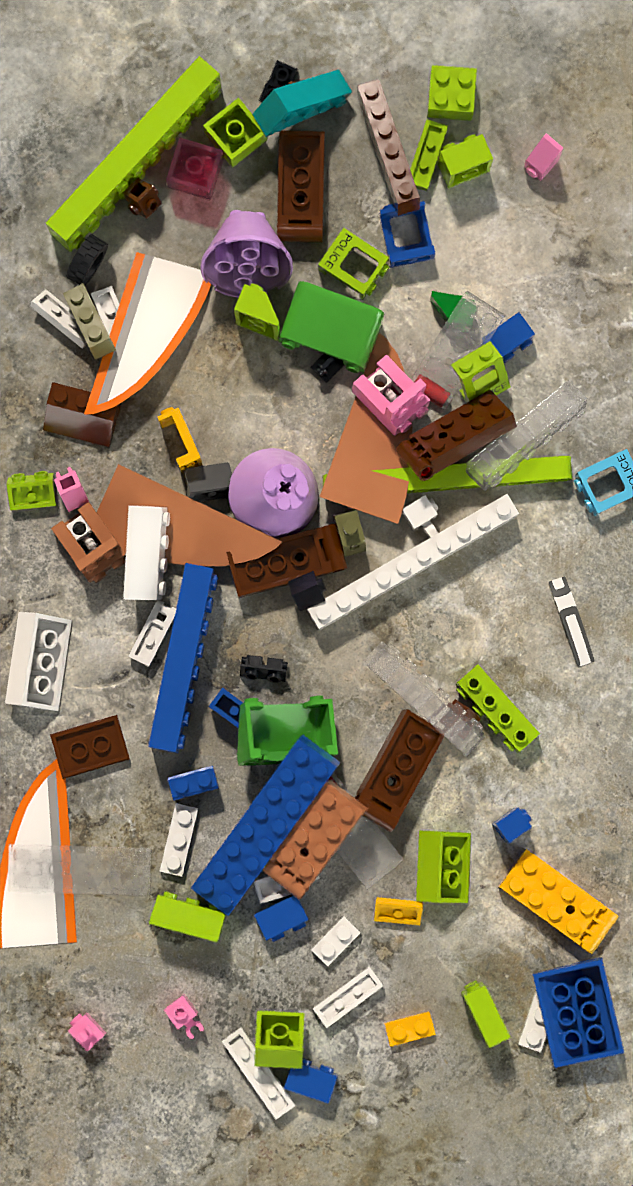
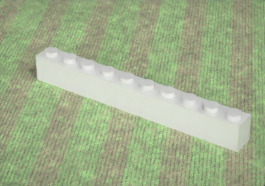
M508 494L328 596L325 598L326 601L308 608L307 612L318 631L511 521L519 513Z

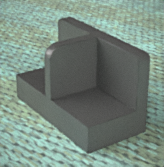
M228 462L185 469L184 473L188 485L187 497L197 502L228 498L232 475Z

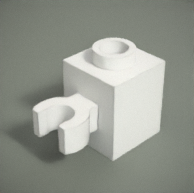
M425 495L403 509L402 515L413 532L422 527L428 538L438 534V531L431 523L438 515L436 511L439 510L432 498L428 500Z

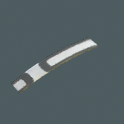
M566 577L549 581L548 584L560 613L577 666L580 667L594 662L592 650Z

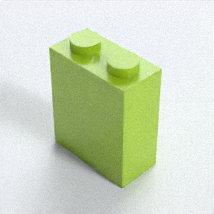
M476 980L464 986L465 990L461 994L487 1046L490 1048L511 1038L483 982L478 983Z

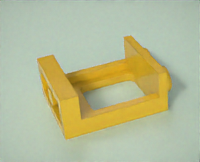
M169 407L161 411V415L157 417L161 428L163 429L175 423L188 453L176 458L181 473L184 474L186 468L202 466L201 457L179 408Z

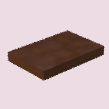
M118 715L50 734L62 779L130 760Z

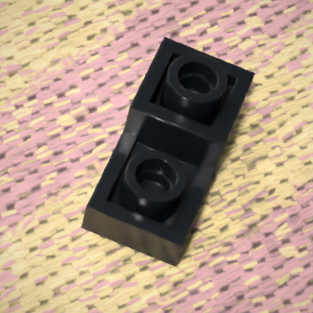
M277 60L271 76L264 86L259 102L262 103L274 89L293 82L298 69Z

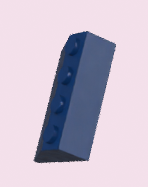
M602 957L533 974L554 1068L624 1053Z

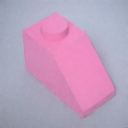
M546 133L525 161L524 167L527 174L534 179L537 177L541 181L559 161L563 147Z

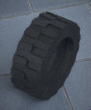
M90 234L73 257L66 277L78 285H87L99 268L107 252L108 243Z

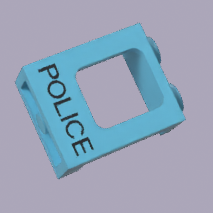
M627 449L591 465L575 475L574 484L579 492H583L586 498L584 504L588 512H593L594 516L633 497V460ZM609 467H614L624 485V491L599 502L595 499L587 479Z

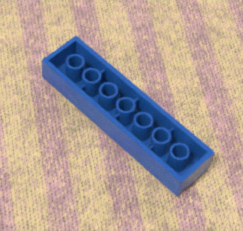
M189 563L185 564L148 745L150 748L178 754L179 749H184L186 736L182 735L184 726H189L191 716L187 709L189 703L193 704L195 690L192 689L193 681H198L200 668L196 665L198 658L202 659L205 646L201 643L202 635L207 636L209 622L206 620L207 613L212 612L214 600L210 597L211 591H216L218 577L215 575L213 568Z
M302 734L197 878L191 889L229 916L340 762Z

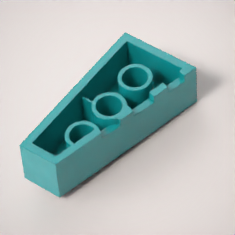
M338 69L274 89L252 115L267 137L315 115L324 113L331 108L343 106L347 102L346 99L352 93V90Z

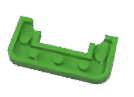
M299 281L279 336V342L282 343L283 347L294 350L295 347H300V345L343 360L346 369L352 373H364L383 324L384 312L376 307L314 284Z
M312 696L310 701L305 703L264 705L263 702L258 701V698L245 699L244 703L240 705L238 766L281 764L302 734L331 756L338 755L332 699H324V696Z

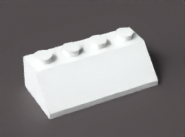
M129 506L124 599L161 600L162 595L166 593V582H163L164 572L167 571L168 565L165 558V549H168L169 545L166 526L170 524V513L167 512V507Z
M18 613L5 704L52 711L59 710L72 620L39 613Z

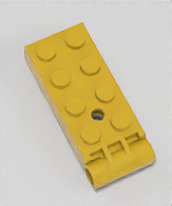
M527 849L523 851L498 886L591 955L619 918L617 914ZM568 905H572L574 908L571 914L566 912Z

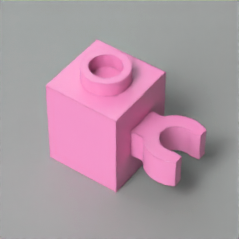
M68 467V473L61 476L57 472V478L54 481L68 512L85 505L89 500L76 471Z
M185 994L164 1009L177 1029L183 1025L186 1026V1034L190 1039L194 1038V1035L191 1033L193 1026H197L201 1032L204 1030L203 1024L193 1019L198 1014V1011Z
M88 1012L84 1016L79 1013L70 1022L72 1027L68 1030L86 1051H89L106 1034Z

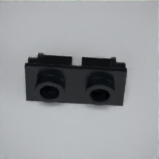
M323 354L310 368L327 383L344 364L343 360Z
M242 656L240 676L250 680L258 678L266 679L273 683L286 682L288 662H284V659L268 657L267 665H263V657Z

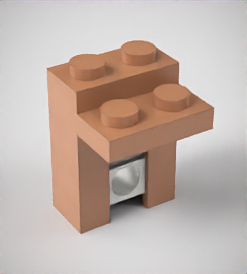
M88 502L78 509L79 513L65 523L63 521L59 522L51 529L90 583L93 581L97 583L107 576L105 572L112 567L115 570L126 562L124 560L126 553ZM78 524L86 525V531L82 535L75 534V527ZM92 533H94L101 542V545L99 547H97L98 544L95 543V541L92 539ZM81 541L85 543L84 545L87 546V549L91 550L89 554H86L79 544Z

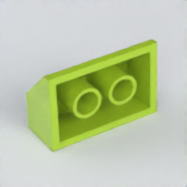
M251 283L249 286L244 284L234 308L236 325L279 341V321L267 293L259 285Z
M419 830L416 901L468 903L471 833Z
M164 891L163 895L159 894L157 896L149 924L214 942L219 941L226 914L213 904L209 903V907L199 905V900L188 897L186 901L177 899V894Z

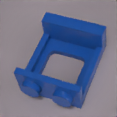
M425 201L420 202L419 210L399 216L394 204L384 206L380 210L379 218L390 268L433 260L436 253L434 245H432L427 223ZM414 214L417 219L421 241L417 244L397 247L394 243L390 219Z

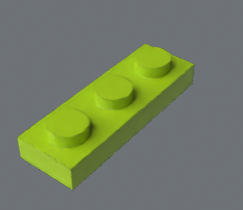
M426 119L410 168L416 188L428 190L448 129L447 125Z

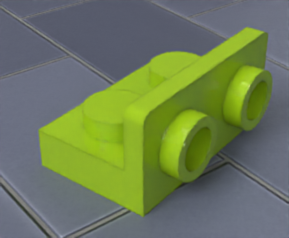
M38 471L34 475L25 476L23 473H17L9 477L6 486L10 511L56 506L53 482L54 473Z

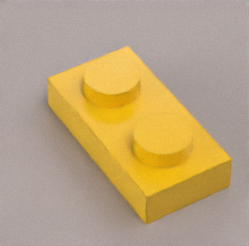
M376 897L374 921L420 926L423 902Z
M430 1011L384 1023L390 1047L436 1035Z

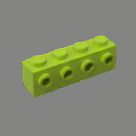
M478 664L456 683L459 687L456 691L464 700L467 698L471 700L474 704L472 709L479 717L484 715L489 721L488 727L496 735L500 733L504 737L503 743L511 752L515 750L519 753L540 734Z

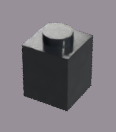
M314 571L288 581L291 595L300 612L326 601L323 593L327 590L322 578L318 579Z

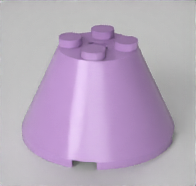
M231 211L230 216L222 224L201 260V274L204 281L211 283L217 292L239 298L244 284L250 286L251 283L261 286L268 295L269 290L276 287L278 289L282 288L289 281L293 272V261L289 252L266 220V215L262 212Z
M267 448L248 455L237 465L230 478L228 500L236 520L278 539L297 534L309 524L316 512L319 494L312 470L300 457L283 449Z

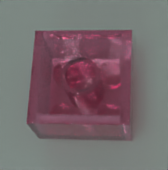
M179 137L166 178L167 187L211 200L224 160L223 150Z

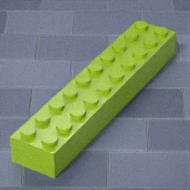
M199 56L50 217L46 225L51 236L70 252L74 249H79L85 241L86 235L89 232L93 233L100 226L99 221L105 215L109 216L114 211L115 204L120 199H125L123 192L137 178L143 179L146 175L145 171L150 166L154 167L161 159L160 155L165 149L170 150L174 146L176 137L180 133L184 134L190 128V122L205 112L206 105L210 100L215 101L219 97L222 89L220 73Z

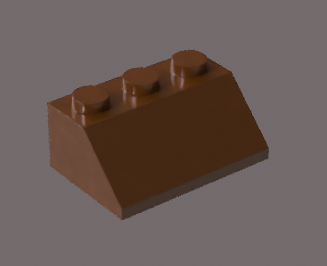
M52 382L46 403L43 431L110 448L121 403L96 414L84 415L91 392Z

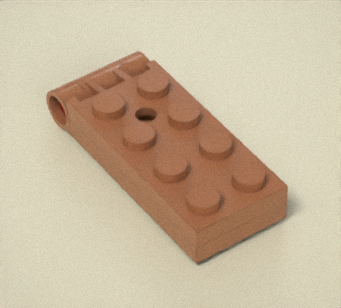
M329 780L271 857L263 872L300 900L368 808L332 780ZM303 848L308 849L309 855L304 854Z

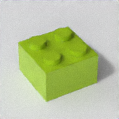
M431 65L427 118L472 121L477 68Z
M239 97L203 125L204 134L232 168L267 141V137L256 119Z
M476 134L469 135L463 139L464 142L456 145L455 143L447 144L440 151L438 166L448 188L490 172L493 157L483 134L478 136Z
M257 1011L254 1066L302 1069L304 1013Z

